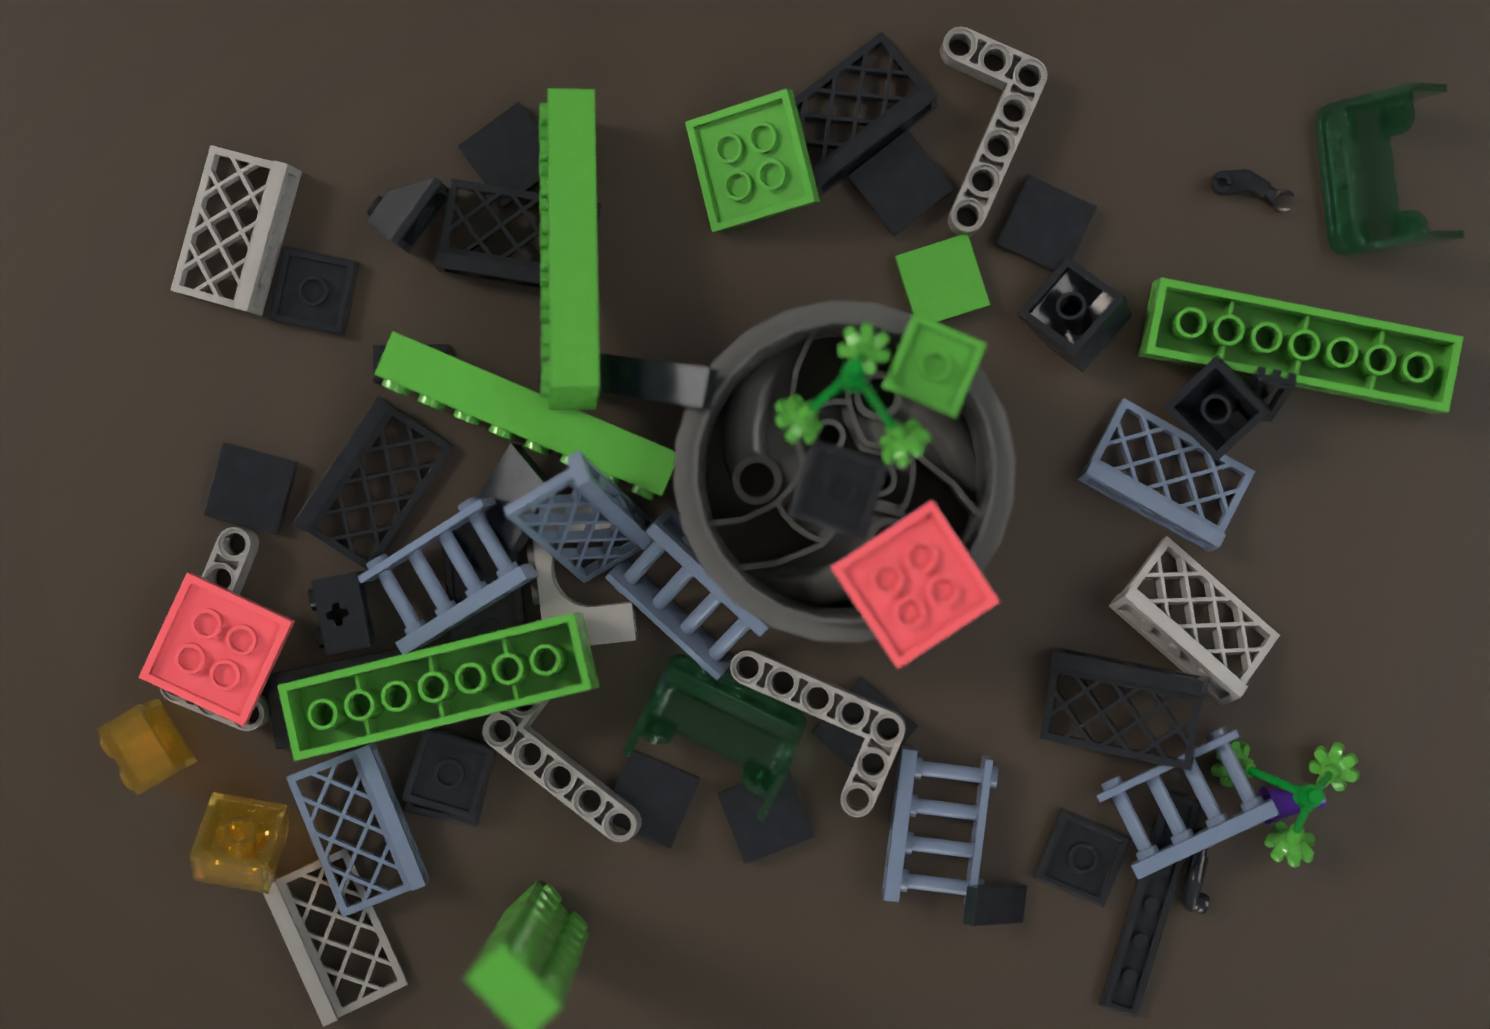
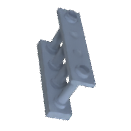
M476 495L457 506L460 511L459 513L390 557L387 554H382L366 564L369 570L358 576L360 583L379 579L407 627L404 629L407 636L396 642L402 655L422 649L539 576L532 563L518 566L516 561L511 562L483 512L497 504L493 497L479 499ZM469 521L498 568L496 572L498 579L489 585L485 581H480L452 533ZM437 541H440L468 589L465 591L468 598L456 604L455 600L450 601L422 553L424 549ZM407 560L410 561L437 608L434 611L437 617L428 623L424 619H419L391 571Z
M669 506L646 531L654 540L633 564L628 559L619 562L605 579L689 654L703 670L718 680L731 665V661L734 658L729 650L751 628L760 637L770 626L736 605L704 571L683 531L680 516ZM667 551L682 567L660 589L644 574ZM695 577L710 593L688 615L673 599ZM723 603L739 619L716 641L700 625Z
M1223 726L1206 734L1205 737L1208 742L1195 749L1192 770L1183 769L1208 818L1205 821L1207 828L1193 833L1191 828H1186L1160 774L1175 767L1160 764L1124 781L1122 775H1119L1101 784L1104 791L1097 794L1099 802L1112 797L1138 850L1135 853L1138 860L1132 862L1131 865L1138 880L1279 815L1271 798L1264 801L1261 795H1256L1230 744V741L1240 737L1236 729L1228 732L1226 726ZM1213 749H1216L1243 802L1240 804L1243 811L1228 817L1226 811L1221 812L1195 760L1196 757ZM1185 753L1174 758L1184 759ZM1145 781L1173 834L1170 837L1172 844L1160 850L1156 844H1151L1126 793V790Z
M902 745L899 748L882 885L883 899L885 901L899 902L900 891L907 892L908 888L964 895L963 904L965 906L967 886L984 884V879L979 878L989 792L990 788L996 789L998 766H993V759L989 755L981 756L980 768L923 761V757L917 756L918 751L915 746ZM921 776L978 783L976 804L969 805L920 799L918 794H912L914 779L920 780ZM916 814L974 820L971 843L914 836V832L908 831L909 817H916ZM912 851L969 858L966 880L911 874L909 869H903L905 854L911 855Z

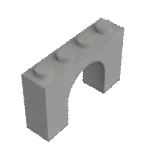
M577 506L575 513L591 512L593 506ZM551 507L549 514L565 513L567 507ZM611 523L596 524L594 530L608 529ZM586 524L570 525L568 531L584 530ZM544 525L542 532L558 531L560 525ZM534 540L533 544L527 545L528 563H532L536 567V572L539 575L537 582L531 583L533 604H540L541 619L535 622L570 613H583L590 646L636 641L638 639L635 607L631 601L586 605L571 599L561 589L555 573L556 559Z

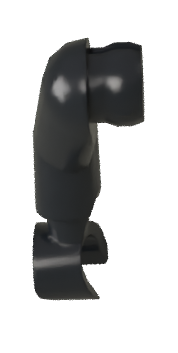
M1248 169L1216 172L1212 176L1210 183L1211 189L1217 195L1249 192L1261 200L1265 198L1271 201L1273 209L1282 213L1290 209L1278 207L1276 197L1280 194L1294 197L1292 191L1288 189L1277 190L1270 186L1271 182Z
M1197 828L1193 831V833H1196L1205 828ZM1212 846L1190 855L1181 900L1185 909L1190 912L1195 911L1199 914H1205L1208 909L1210 897L1200 892L1209 861L1207 851Z

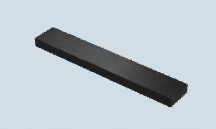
M599 353L598 393L711 410L719 370ZM542 364L538 383H541Z
M1168 790L1186 828H1191L1194 831L1201 808L1199 800ZM1158 806L1149 840L1152 845L1156 844L1160 850L1172 844L1170 837L1173 834ZM1185 858L1139 880L1138 878L1136 879L1099 1001L1100 1007L1137 1018Z

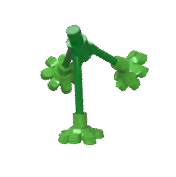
M864 322L861 325L860 332L854 326H848L844 330V336L848 343H840L838 345L839 356L849 357L842 368L841 377L814 401L809 400L804 403L801 396L793 395L788 400L782 399L776 403L775 410L780 415L775 418V421L779 428H789L785 435L787 441L795 444L802 437L806 444H812L823 426L822 422L816 417L820 407L839 391L845 389L850 393L861 392L885 423V430L888 435L882 436L879 441L881 448L884 450L882 458L885 464L891 465L896 461L897 466L905 467L910 464V454L914 457H919L925 452V448L921 444L928 443L931 440V434L926 429H921L922 425L915 419L909 420L905 426H902L899 421H894L867 382V375L874 374L878 369L876 362L886 363L890 359L891 352L882 348L889 342V336L885 331L874 335L875 327L870 322Z
M1237 739L1230 741L1248 778L1254 776L1293 794L1294 802L1300 806V813L1295 823L1288 828L1284 822L1279 821L1272 827L1274 833H1270L1265 837V846L1274 848L1270 854L1272 859L1276 862H1281L1287 857V862L1291 867L1300 866L1301 859L1306 863L1312 862L1314 851L1310 847L1314 846L1315 837L1312 833H1305L1304 824L1313 808H1317L1323 803L1325 798L1324 788L1332 784L1336 791H1343L1347 788L1346 781L1356 782L1359 779L1360 772L1351 768L1358 763L1357 756L1354 753L1344 756L1345 747L1340 742H1334L1330 752L1324 746H1318L1314 751V756L1317 760H1311L1309 763L1310 772L1319 774L1316 784H1301L1298 786L1257 769L1254 761L1248 757L1250 746L1244 741H1238ZM1216 753V759L1221 761V763L1214 764L1211 767V774L1221 777V786L1232 787L1233 782L1219 754Z

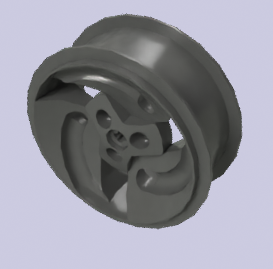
M826 301L786 310L747 330L712 362L709 368L719 371L711 410L686 407L676 439L674 490L683 531L704 571L736 605L773 628L814 641L860 643L878 639L831 569V566L872 540L880 528L894 525L908 516L905 510L910 503L915 488V460L948 486L969 516L959 541L980 573L983 572L1001 543L1014 502L1016 457L1006 412L986 374L979 366L956 419L894 393L893 403L887 409L892 419L899 421L902 426H905L911 419L917 420L922 425L921 429H926L931 434V440L928 443L921 444L925 448V452L921 456L914 457L911 454L909 455L911 461L908 466L899 467L896 461L889 466L888 472L891 476V482L880 493L865 540L788 515L811 444H806L802 437L795 444L786 440L785 435L789 428H779L777 426L775 418L780 414L775 410V405L778 401L782 399L788 400L789 397L796 394L798 373L812 341L826 337L845 338L844 330L848 326L852 325L860 332L861 325L864 322L874 324V335L881 331H885L888 334L889 342L882 348L889 350L891 356L886 363L876 362L878 369L874 374L867 375V382L872 380L884 381L912 314L877 303ZM844 390V399H830L820 407L816 417L822 422L823 426L832 425L839 431L840 438L836 446L884 461L882 458L884 450L881 448L879 441L882 436L888 435L885 430L886 425L877 412H872L863 405L861 392L850 393ZM752 463L764 464L773 473V487L769 493L761 497L749 496L740 485L741 472ZM777 507L780 515L794 530L808 539L818 542L777 559L740 563L729 551L717 526L744 523Z

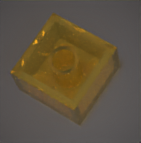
M159 698L137 705L97 729L101 735L99 741L102 749L109 757L115 758L121 768L119 774L122 782L129 790H134L137 796L159 786L197 763Z
M212 792L190 854L193 880L269 894L289 833L288 805Z

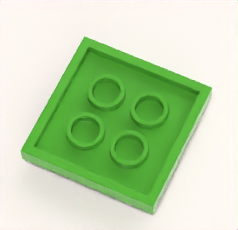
M786 88L685 122L712 232L719 233L820 202L793 89Z

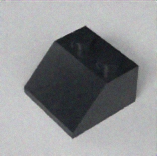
M1068 257L1065 258L1017 313L1020 319L1054 353L1082 373L1132 316L1126 298Z

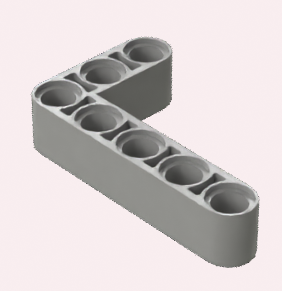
M955 27L948 31L942 42L940 55L943 62L957 71L1003 91L948 215V225L952 232L958 236L962 234L971 236L978 231L986 219L1045 86L1048 74L1043 62L1037 58L969 28ZM953 40L965 42L968 46V53L963 56L953 54L949 49V43ZM988 55L999 57L1003 68L1000 71L989 70L984 64V58ZM1024 70L1033 72L1037 77V85L1032 87L1023 85L1019 80V72ZM1007 105L1017 106L1022 113V119L1017 122L1009 121L1004 116L1003 108ZM994 139L1001 140L1006 146V155L1001 157L992 155L988 150V142ZM984 174L989 177L991 189L985 192L975 189L972 183L973 176ZM963 208L972 210L976 216L975 225L970 227L961 225L957 220V211Z
M231 527L222 531L216 540L202 578L218 584L217 574L223 568L231 575V584L227 589L240 595L259 548L257 534L248 527ZM237 533L243 536L246 543L244 551L240 554L235 553L230 544L232 537ZM160 688L163 697L170 702L239 730H255L270 720L267 699L262 694L256 704L259 710L258 720L256 722L249 720L247 725L241 726Z
M744 650L735 655L731 661L730 670L733 678L740 684L865 738L841 793L840 802L843 810L850 816L862 817L870 813L905 734L906 724L902 715L895 710L758 650ZM749 656L756 659L759 665L756 676L746 677L741 673L739 665L743 657ZM778 672H787L792 676L794 685L790 692L784 693L776 689L774 677ZM821 687L826 690L829 696L826 706L818 708L810 703L808 695L812 688ZM854 702L861 705L864 710L863 719L857 723L847 721L843 715V708L846 704ZM884 718L894 719L899 725V733L893 738L883 737L878 731L880 720ZM869 753L880 755L884 760V768L876 773L867 771L863 766L864 756ZM855 788L866 791L869 796L868 804L860 808L851 805L848 800L849 791Z
M549 700L534 703L528 711L518 707L490 714L483 725L482 734L484 740L502 756L610 840L624 842L639 832L642 819L636 808L530 727ZM500 720L506 721L511 728V734L506 741L499 739L495 733V726ZM529 743L537 745L540 749L541 757L536 764L529 762L525 757V748ZM558 766H563L570 772L571 781L567 787H562L555 782L554 772ZM587 790H594L600 795L601 804L597 810H591L585 805L583 799ZM617 813H623L629 817L631 828L628 833H621L615 829L613 819Z

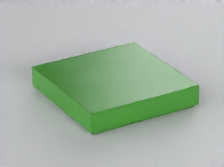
M962 234L895 256L912 313L914 312L935 322H941L990 306L968 235Z
M913 312L881 388L956 419L988 343Z

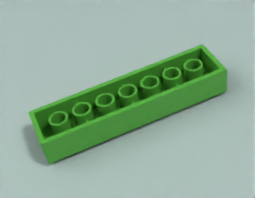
M548 88L547 103H540L539 213H541L540 323H542L540 355L541 360H548L542 361L541 397H548L549 410H596L599 391L595 89Z
M1161 277L1152 282L1138 356L1203 369L1218 355L1238 376L1252 378L1258 366L1266 367L1267 375H1271L1274 369L1281 371L1282 378H1286L1289 372L1297 374L1295 387L1425 413L1439 414L1447 413L1450 409L1464 337Z
M392 331L376 369L375 375L384 378L382 386L407 396L413 390L420 393L417 401L438 410L444 411L446 405L455 408L454 417L478 426L481 420L491 424L490 432L514 441L516 435L527 439L525 447L541 454L549 455L550 451L554 450L563 454L560 462L569 465L567 457L580 450L615 485H619L621 479L634 484L631 492L647 499L653 500L656 494L664 496L673 475L675 451L579 410H549L548 397H541V394L394 331Z
M583 613L557 616L277 685L294 761L600 688Z
M539 880L505 910L465 977L472 987L512 1029H539L563 1007L589 937L586 931L588 925L583 918L575 911L569 913L561 905L560 902L563 899L558 891L549 883L544 886Z

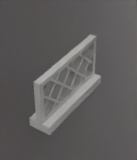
M210 145L170 291L262 316L302 171L274 160L273 162ZM220 157L231 159L237 172L223 181H220L216 173ZM240 162L247 163L248 165L243 168ZM259 167L270 169L266 184L254 190L247 175ZM241 179L249 195L233 204L225 188ZM219 193L227 208L211 218L206 210L207 201ZM253 202L258 210L256 221L245 227L237 211ZM231 215L239 231L222 240L215 224ZM209 229L217 245L201 254L196 246L197 237ZM243 238L248 247L246 257L234 263L227 247ZM221 252L229 268L213 277L205 261ZM199 265L206 282L194 289L184 287L188 271ZM232 274L238 284L234 300L224 298L217 286V283ZM211 288L213 294L206 293L204 291Z
M1168 536L1159 542L1125 589L1116 595L1109 605L1113 611L1185 673L1210 677L1207 693L1221 706L1242 697L1248 688L1246 683L1280 637L1273 628ZM1165 551L1176 560L1178 572L1163 573L1161 556ZM1197 578L1202 582L1206 597L1191 598L1188 579ZM1164 579H1179L1182 598L1167 599ZM1143 580H1155L1158 599H1148L1137 589ZM1217 603H1225L1232 609L1234 622L1220 623ZM1193 604L1208 605L1210 623L1196 624ZM1168 605L1184 606L1186 624H1177L1170 618ZM1245 628H1254L1265 638L1260 647L1248 648ZM1221 629H1236L1239 648L1224 649ZM1197 630H1212L1215 649L1206 650L1199 644ZM1226 655H1240L1243 671L1238 677L1228 669Z
M346 848L329 854L331 863L343 858L346 867H348L352 858ZM318 859L284 876L264 883L261 890L324 1027L337 1021L339 1017L408 985V981L374 906L363 909L359 920L348 916L342 917L338 913L339 907L337 904L334 911L312 904L320 884L330 887L328 880L322 879L324 875L323 868L318 877L308 874L322 867ZM354 864L351 873L360 876ZM299 877L315 881L316 884L309 902L293 897L287 883ZM348 879L343 889L344 895L348 893L363 900L367 891L365 886L353 881L357 891L348 888L350 879ZM297 904L306 907L303 917ZM310 909L332 916L324 936L308 931L305 921ZM366 912L373 925L363 922ZM335 918L357 925L349 945L328 938ZM361 927L377 933L379 943L375 954L353 947ZM312 939L322 942L318 951ZM325 944L347 951L339 971L324 966L321 954ZM382 947L388 959L378 956ZM351 952L372 959L365 980L344 973ZM376 961L391 966L397 980L385 986L370 982L369 979ZM328 973L337 976L334 986ZM341 978L361 984L362 987L358 998L342 1006L336 993ZM366 987L375 989L374 991L364 995Z

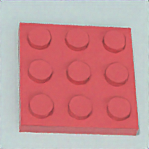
M933 500L831 566V569L898 669L999 603L998 598Z
M189 572L182 582L138 678L241 726H245L253 713L295 620Z

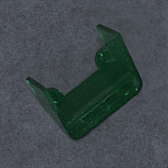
M1411 82L1326 104L1318 111L1314 126L1328 243L1335 253L1339 255H1358L1415 248L1465 238L1464 230L1429 231L1427 219L1417 210L1399 211L1391 137L1404 134L1412 127L1415 119L1414 100L1447 92V84Z
M675 654L670 657L645 704L623 755L630 757L640 737L645 738V740L652 744L659 745L670 743L675 734H679L744 766L741 772L743 783L751 792L764 796L756 819L763 822L787 775L807 725V719L801 710L740 684L733 676L723 673L716 680L707 671L703 670L691 656Z

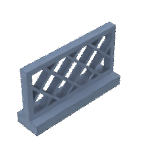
M1123 398L1077 480L1209 553L1220 548L1226 536L1224 532L1256 471L1227 455L1222 456L1216 461L1222 465L1215 466L1214 461L1216 460L1190 434ZM1125 411L1139 419L1142 432L1124 437L1120 420ZM1148 424L1154 426L1155 429L1150 430ZM1116 432L1117 439L1110 441L1112 435ZM1160 432L1170 435L1175 451L1157 455L1151 435ZM1144 437L1150 458L1132 462L1126 442ZM1181 442L1189 447L1182 448ZM1119 444L1125 465L1112 467L1100 460L1106 447ZM1197 450L1204 454L1208 469L1191 474L1184 453ZM1177 455L1183 476L1166 481L1159 460ZM1152 462L1158 483L1146 486L1138 481L1134 467ZM1229 468L1242 477L1236 489L1224 492L1217 471ZM1127 469L1129 476L1121 471ZM1210 474L1216 495L1199 499L1192 478ZM1185 481L1191 502L1178 504L1173 501L1167 485ZM1160 488L1162 494L1158 493L1153 489ZM1232 495L1229 503L1227 504L1225 497ZM1218 499L1222 516L1217 525L1205 519L1201 503ZM1193 506L1195 513L1187 509V507Z
M579 450L567 457L570 467L568 470L503 508L506 517L579 580L585 583L639 551H645L654 541L646 533L654 521ZM569 485L574 488L571 495H555ZM577 506H593L591 512L575 513ZM541 507L539 514H522L529 508ZM551 507H567L565 513L549 514ZM611 523L609 530H594L596 524ZM586 524L584 530L568 531L570 525ZM544 525H560L558 531L542 532ZM630 540L622 546L613 547L614 541ZM604 541L602 547L587 548L589 542ZM579 542L577 548L562 549L563 543ZM583 559H597L584 568L581 566Z
M375 742L362 745L286 777L342 917L407 891H414L424 887L430 881L429 874ZM350 759H353L358 771L353 786L333 778L338 765ZM332 767L328 776L320 773V771ZM311 775L326 781L318 801L303 794L298 780ZM361 781L365 788V791L358 789V786ZM330 784L350 792L343 811L322 803ZM355 794L368 799L373 809L367 821L347 813ZM307 803L315 806L312 814ZM319 809L340 817L332 835L317 829L315 819ZM375 816L377 818L379 826L372 824V821ZM344 819L364 827L357 846L337 838ZM369 829L382 834L387 844L382 856L361 848ZM322 839L329 841L327 848H325ZM334 844L354 852L347 870L332 865L329 854ZM389 850L394 861L386 859ZM358 854L379 862L371 881L351 873ZM383 864L398 870L403 884L389 889L375 883ZM336 874L343 876L341 884L339 883ZM348 879L368 887L363 900L352 905H348L343 893ZM372 889L382 892L372 897H369L372 892Z

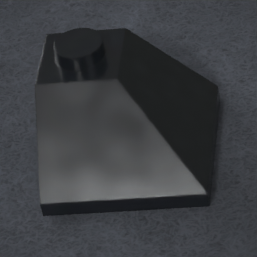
M433 177L388 191L384 197L378 196L370 205L367 211V215L370 217L366 223L404 251L410 253L446 203L449 188L438 178Z
M1218 355L1163 406L1216 461L1224 456L1272 411Z

